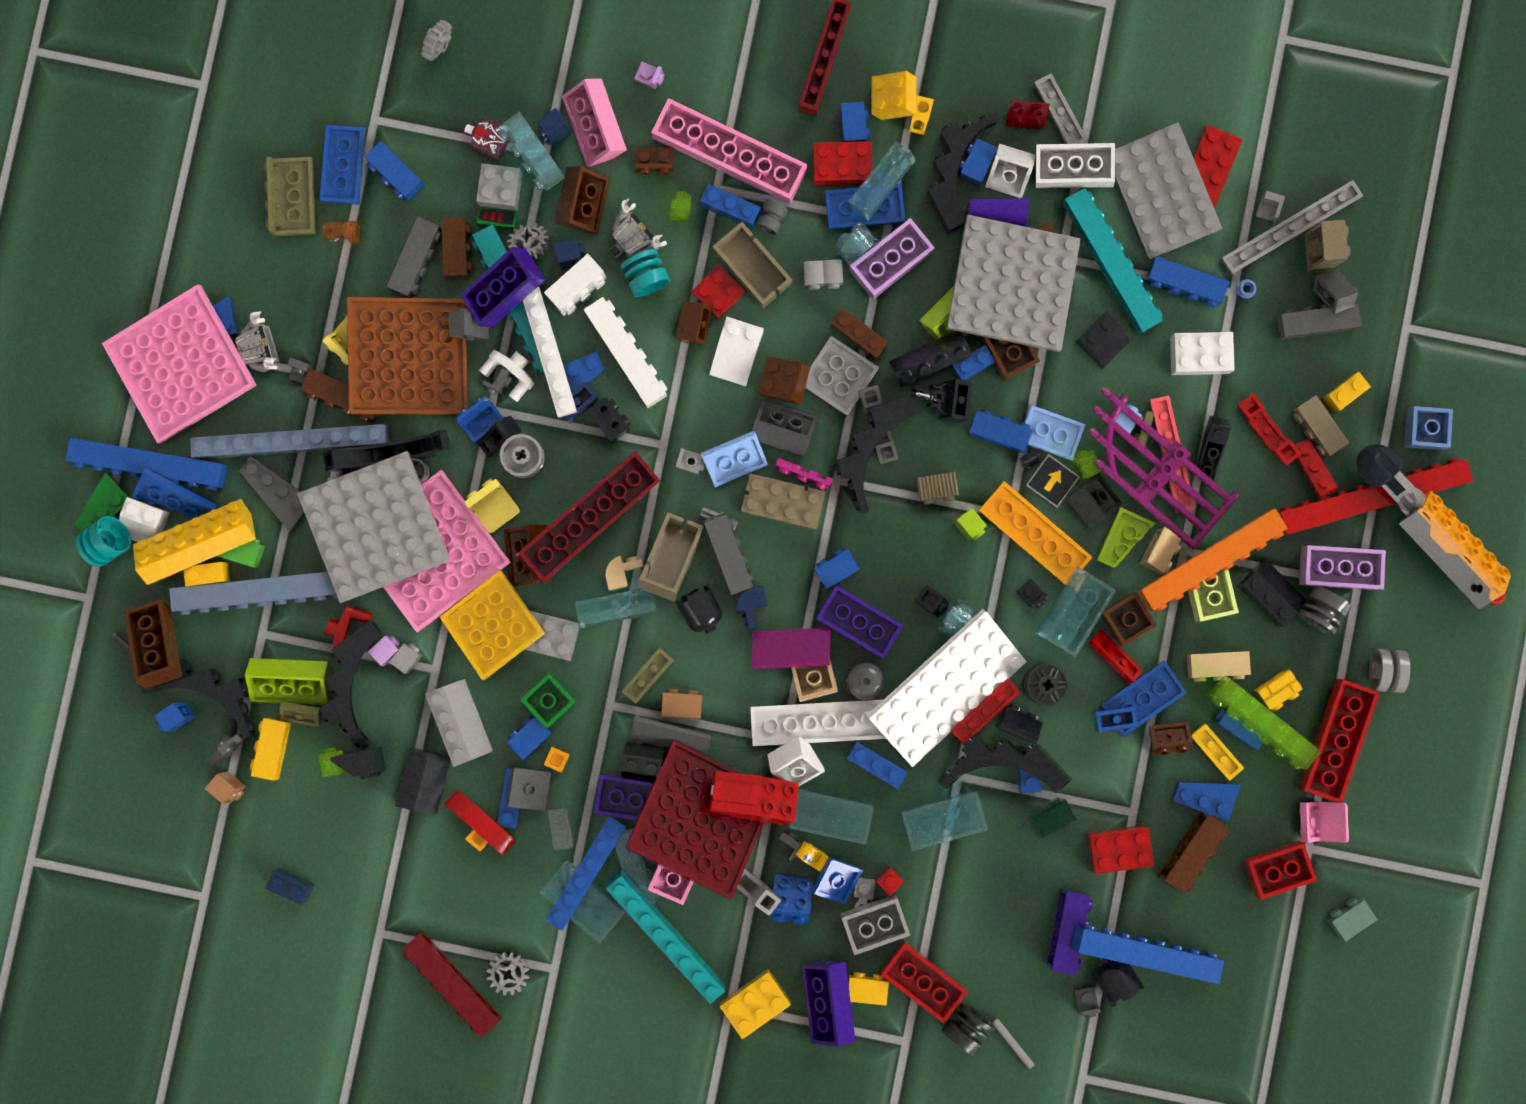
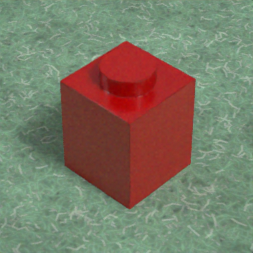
M890 866L886 867L875 878L876 882L889 896L904 883Z

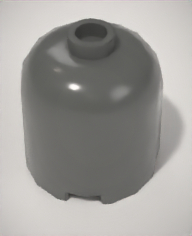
M870 662L856 663L849 668L846 674V688L857 699H873L880 694L884 687L883 673L876 665Z

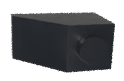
M510 415L496 422L477 443L489 458L501 449L506 439L513 435H518L522 430Z

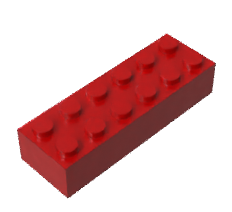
M1335 679L1298 787L1299 790L1332 802H1343L1380 692L1344 679Z

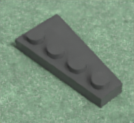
M250 455L239 472L287 530L292 532L305 514L297 495L301 491Z

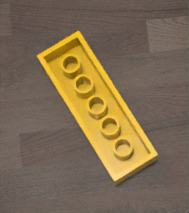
M239 499L204 515L195 517L183 524L176 525L164 532L157 533L150 538L141 540L133 544L135 570L143 581L149 585L255 540L252 514L242 499Z

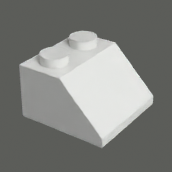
M999 144L985 187L1022 198L1034 166L1036 155Z
M127 497L119 520L128 529L131 540L139 542L163 532L170 512Z
M799 736L767 754L771 773L780 780L797 782L799 786L825 772L823 765L810 744Z

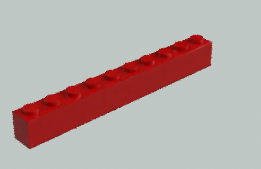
M1459 457L1447 460V465L1433 464L1428 466L1429 470L1422 471V468L1410 471L1411 475L1405 476L1415 488L1421 490L1424 494H1427L1429 491L1435 493L1473 482L1467 459L1460 461ZM1363 484L1354 487L1355 491L1350 493L1346 489L1336 492V497L1330 498L1329 495H1325L1320 498L1318 497V502L1311 503V500L1299 503L1300 507L1294 509L1292 505L1280 508L1281 512L1279 515L1288 528L1283 533L1288 535L1393 505L1397 502L1382 486L1371 488Z

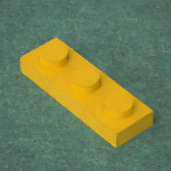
M1203 723L1191 734L1193 741L1228 781L1244 769L1206 723Z

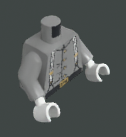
M629 199L622 202V208L615 219L612 229V237L617 244L609 249L615 259L624 252L631 258L640 252L651 249L658 250L659 247L667 244L666 241L659 242L660 237L663 235L653 236L633 212H629L636 207L635 203L630 207L628 206L627 202Z
M261 311L252 312L249 323L241 331L240 336L235 339L236 349L245 365H248L253 370L266 372L271 369H277V366H274L273 363L279 362V357L270 326L260 324L265 322L264 318H260Z

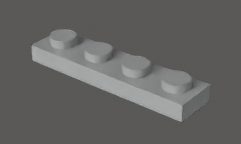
M1052 73L1035 81L1034 86L1043 103H1050L1048 112L1065 144H1083L1087 142L1085 134Z

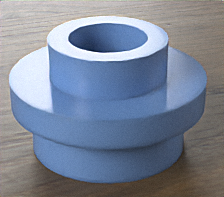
M1245 279L1237 285V293L1241 298L1249 299L1256 293L1257 288L1252 280ZM1244 286H1247L1249 288L1248 293L1244 292Z

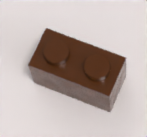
M683 301L682 308L680 309L679 324L676 328V339L687 344L705 346L712 308L704 303Z

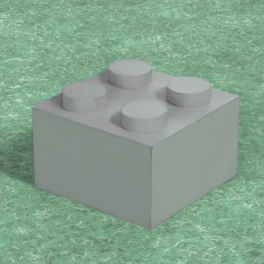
M482 163L476 200L478 205L486 208L518 211L523 176L520 168Z

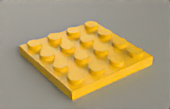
M502 571L495 573L440 616V619L482 680L487 679L545 634Z

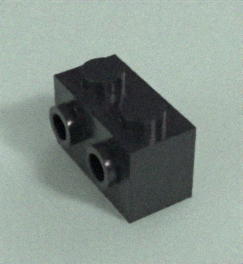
M605 397L591 407L588 412L611 443H613L630 431L628 426L630 421L624 414L620 416L617 412L619 407L613 399L609 401Z

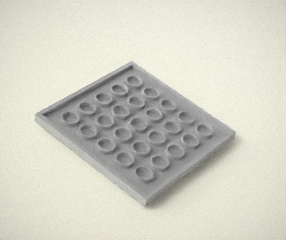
M967 215L946 329L1060 352L1062 350L1081 238Z
M408 451L297 493L340 603L451 561Z

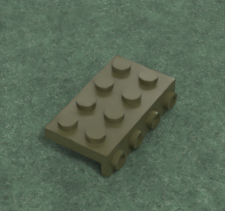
M271 156L266 157V162H264V172L267 174L264 189L268 199L265 200V209L268 212V219L265 221L266 230L273 236L316 234L313 158L273 159Z

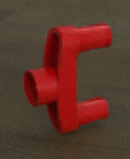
M348 605L339 621L329 619L325 635L334 638L333 648L347 637L351 621L355 620L366 623L369 619H372L373 613Z

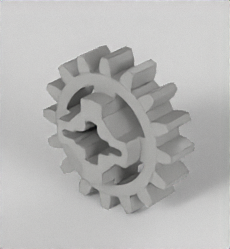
M440 20L432 29L429 28L422 42L423 51L421 54L423 57L433 61L440 53L445 52L451 40V24L445 20Z
M527 223L526 227L520 225L519 230L513 229L514 234H509L510 239L507 240L509 250L512 247L526 248L530 256L538 259V254L544 255L543 250H548L547 244H550L547 230H544L543 226L538 228L537 223L533 226Z
M503 952L502 958L499 955L495 957L497 962L491 961L489 963L493 968L487 969V972L491 973L487 980L493 981L490 987L496 986V993L503 990L504 996L508 991H510L511 995H514L515 989L518 992L522 990L520 985H527L524 979L530 978V975L526 974L530 967L524 966L527 960L521 961L520 954L514 957V952H511L509 956H507L506 952ZM503 961H512L510 964H501ZM517 966L520 967L521 974L518 973ZM511 970V975L506 977V972ZM496 972L499 974L500 981L496 977ZM510 982L515 984L513 986H505L506 983Z

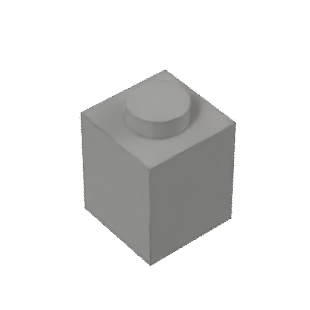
M403 643L389 663L404 674H409L422 654L419 653L420 649L414 644L410 643L408 645Z

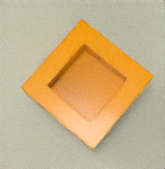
M552 746L544 765L562 773L570 754Z
M474 830L465 839L480 852L488 843Z

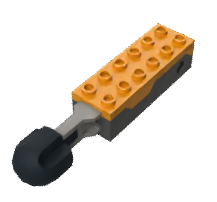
M1372 444L1363 448L1357 456V470L1371 488L1382 486L1398 503L1404 513L1399 525L1478 609L1483 608L1489 603L1495 606L1500 604L1506 598V589L1511 577L1508 569L1499 564L1495 555L1484 548L1481 540L1477 537L1475 538L1470 533L1468 526L1456 518L1454 511L1448 509L1438 495H1435L1432 491L1424 494L1413 486L1400 472L1402 460L1391 449L1379 444Z

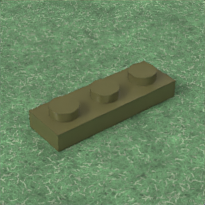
M659 647L621 692L637 704L674 659Z

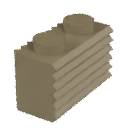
M955 472L915 479L919 502L924 501V505L936 503L935 499L943 498V502L955 500L954 496L959 495Z

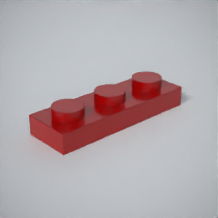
M1308 438L1295 444L1302 453L1296 459L1318 497L1320 498L1337 490L1336 483L1310 439Z
M1102 629L1088 643L1129 685L1142 673L1143 670Z

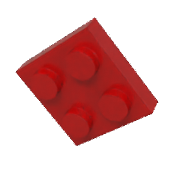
M717 265L691 293L701 303L711 307V313L720 319L746 291L726 271Z

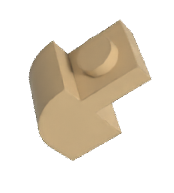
M622 556L614 558L606 569V581L609 591L629 587L626 571L644 567L643 560L635 556L627 558L626 562L623 563Z

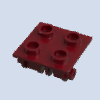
M1011 100L1010 107L1007 109L1005 127L1043 130L1050 103Z

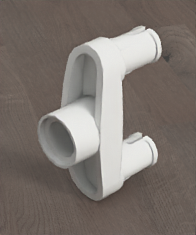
M493 350L489 354V359L479 370L486 377H489L495 368L502 364L519 379V383L509 396L516 402L535 384L524 370L529 361L517 351H515L511 358H508L502 353Z

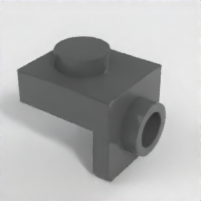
M502 368L494 385L484 380L482 384L486 387L485 390L493 395L496 392L502 394L505 387L508 388L511 384L512 374L510 371Z
M790 830L787 833L782 831L779 839L793 848L788 857L792 862L794 858H799L795 853L799 850L802 843L796 840L798 836Z

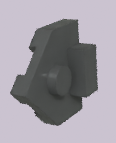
M241 733L233 737L227 734L213 747L215 752L208 761L212 766L220 765L247 739H243Z

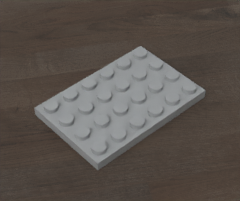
M1179 122L1115 149V179L1149 260L1222 230L1221 223Z

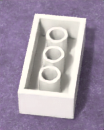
M1115 143L1036 145V188L1114 187Z

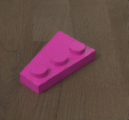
M778 458L776 468H779L778 472L788 476L789 473L796 475L797 480L806 483L808 480L814 483V487L823 491L825 488H830L833 478H821V475L812 470L804 471V468L780 458Z

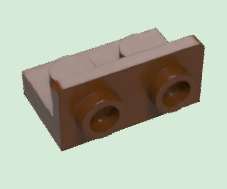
M635 148V172H638L639 175H649L650 172L668 175L669 172H673V148Z
M1188 721L1149 726L1153 746L1151 750L1152 755L1164 756L1172 752L1182 754L1191 750L1193 739Z

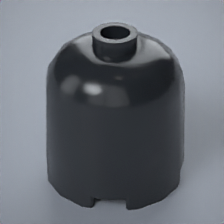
M709 584L704 585V588L699 591L695 589L680 597V600H675L688 627L694 632L705 631L707 634L716 629L715 625L722 618L721 609Z
M1104 958L1100 960L1101 965L1095 971V978L1111 1007L1116 1006L1118 1000L1122 999L1124 1002L1139 993L1138 989L1145 988L1130 964Z

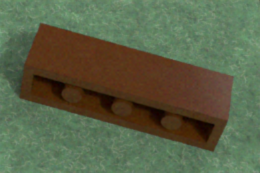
M309 369L300 389L306 393L305 397L315 401L316 398L322 399V404L331 408L334 405L341 407V412L349 415L348 384ZM359 415L358 419L367 423L370 420L376 422L378 415Z

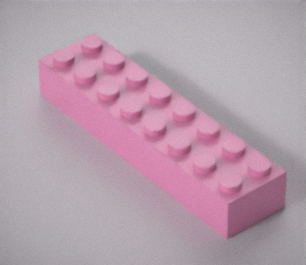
M669 98L651 132L654 140L788 204H791L807 171V164Z

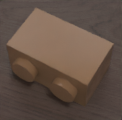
M667 689V692H663L661 716L701 719L702 695H699V691L687 690V694L679 693V689Z
M229 771L217 773L205 790L219 802L225 804L231 803L234 800L238 801L244 794L242 790L246 785Z

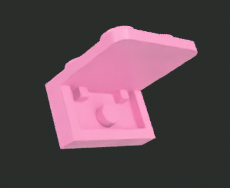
M1321 801L1300 803L1301 842L1326 841L1346 843L1349 841L1348 806L1346 803Z

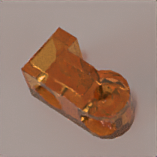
M356 221L326 223L321 228L322 236L329 242L334 243L339 240L348 239L352 244H360V225Z

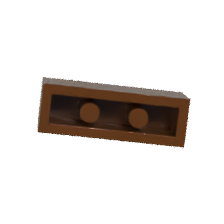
M465 218L441 219L443 276L446 280L470 279L469 273L473 272L472 262L469 261V254H472L471 242H468V235H471V225Z
M843 307L830 323V327L874 361L879 358L889 343Z

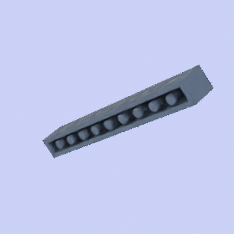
M379 424L190 438L191 457L199 460L363 447L390 443V432L387 425Z
M328 572L169 588L171 612H178V615H189L190 611L197 610L198 613H208L212 608H217V611H227L231 606H236V609H246L249 604H256V607L268 606V602H275V605L287 604V600H294V603L306 602V598L322 601L326 600L325 596H333V599H338Z

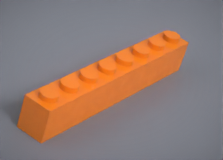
M1275 508L1271 509L1138 590V593L1149 611L1156 610L1159 612L1167 607L1166 603L1170 600L1175 602L1184 597L1183 592L1188 589L1190 592L1201 586L1199 584L1205 579L1210 581L1217 576L1216 572L1223 569V571H1226L1234 566L1233 562L1237 559L1242 561L1251 555L1249 552L1256 548L1258 551L1267 546L1266 541L1271 538L1276 540L1284 535L1283 531L1288 528Z

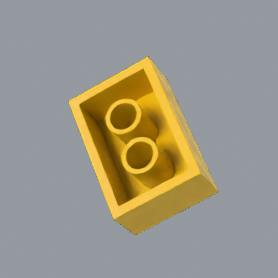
M769 969L720 1002L721 1010L741 1039L747 1037L791 1005L790 999Z

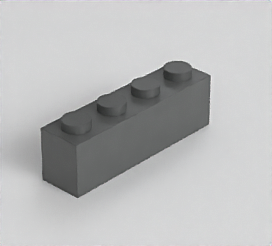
M417 216L386 286L390 291L407 298H412L413 295L417 294L420 278H424L427 272L426 265L428 260L431 261L434 256L435 250L433 249L435 244L439 243L442 238V229L439 225Z
M1358 304L1336 314L1327 305H1322L1320 309L1314 310L1313 307H1305L1300 312H1294V309L1285 310L1276 317L1280 340L1356 330L1362 326Z
M724 512L703 520L731 595L752 588L751 582L755 580L751 570L747 571L745 567L748 561L745 553H740L738 548L741 542L738 534L734 535L731 528L735 526L731 516L727 517Z

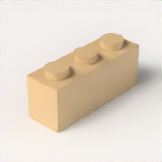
M1249 651L1186 655L1188 678H1194V682L1206 681V677H1213L1215 681L1226 680L1225 676H1233V679H1245V675H1251Z

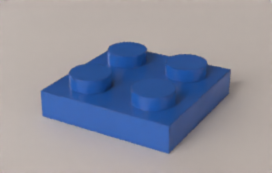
M829 856L811 891L815 895L846 904L863 870L858 866Z

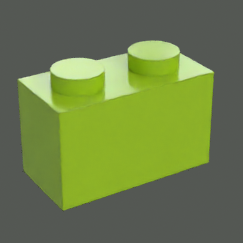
M973 508L953 522L967 540L972 538L974 540L978 539L985 533L984 528L987 526Z

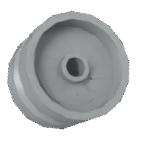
M513 435L506 439L501 446L499 454L501 464L514 477L521 479L532 478L539 474L544 467L545 452L540 443L529 435ZM522 454H525V455H526V458H525V459L522 458V459L520 460V456H521Z
M1375 649L1373 651L1369 664V682L1372 690L1386 692L1389 689L1390 692L1404 693L1406 691L1411 668L1409 655L1406 651L1393 650L1391 653L1388 649Z

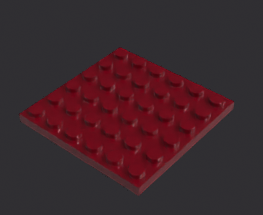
M673 740L625 845V849L731 900L764 822L729 817V815L710 812L709 797H712L710 794L713 772L741 773Z

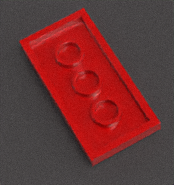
M1207 125L1193 158L1215 209L1243 139Z

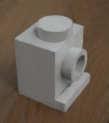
M681 448L675 467L676 469L699 475L700 471H704L705 463L701 454ZM690 458L695 459L693 465L688 464Z

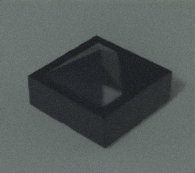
M1037 448L1020 457L1022 468L1027 471L1041 462V454Z

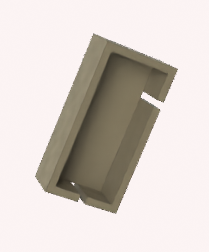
M743 222L739 223L712 246L713 252L762 309L776 298V293L780 295L792 285L791 277L758 239H753V234Z
M750 474L746 487V493H749V495H744L741 513L816 531L826 491L808 488V491H805V486Z
M667 513L647 559V564H645L639 578L638 588L675 602L703 535L704 526L687 520L684 531L682 530L684 518Z

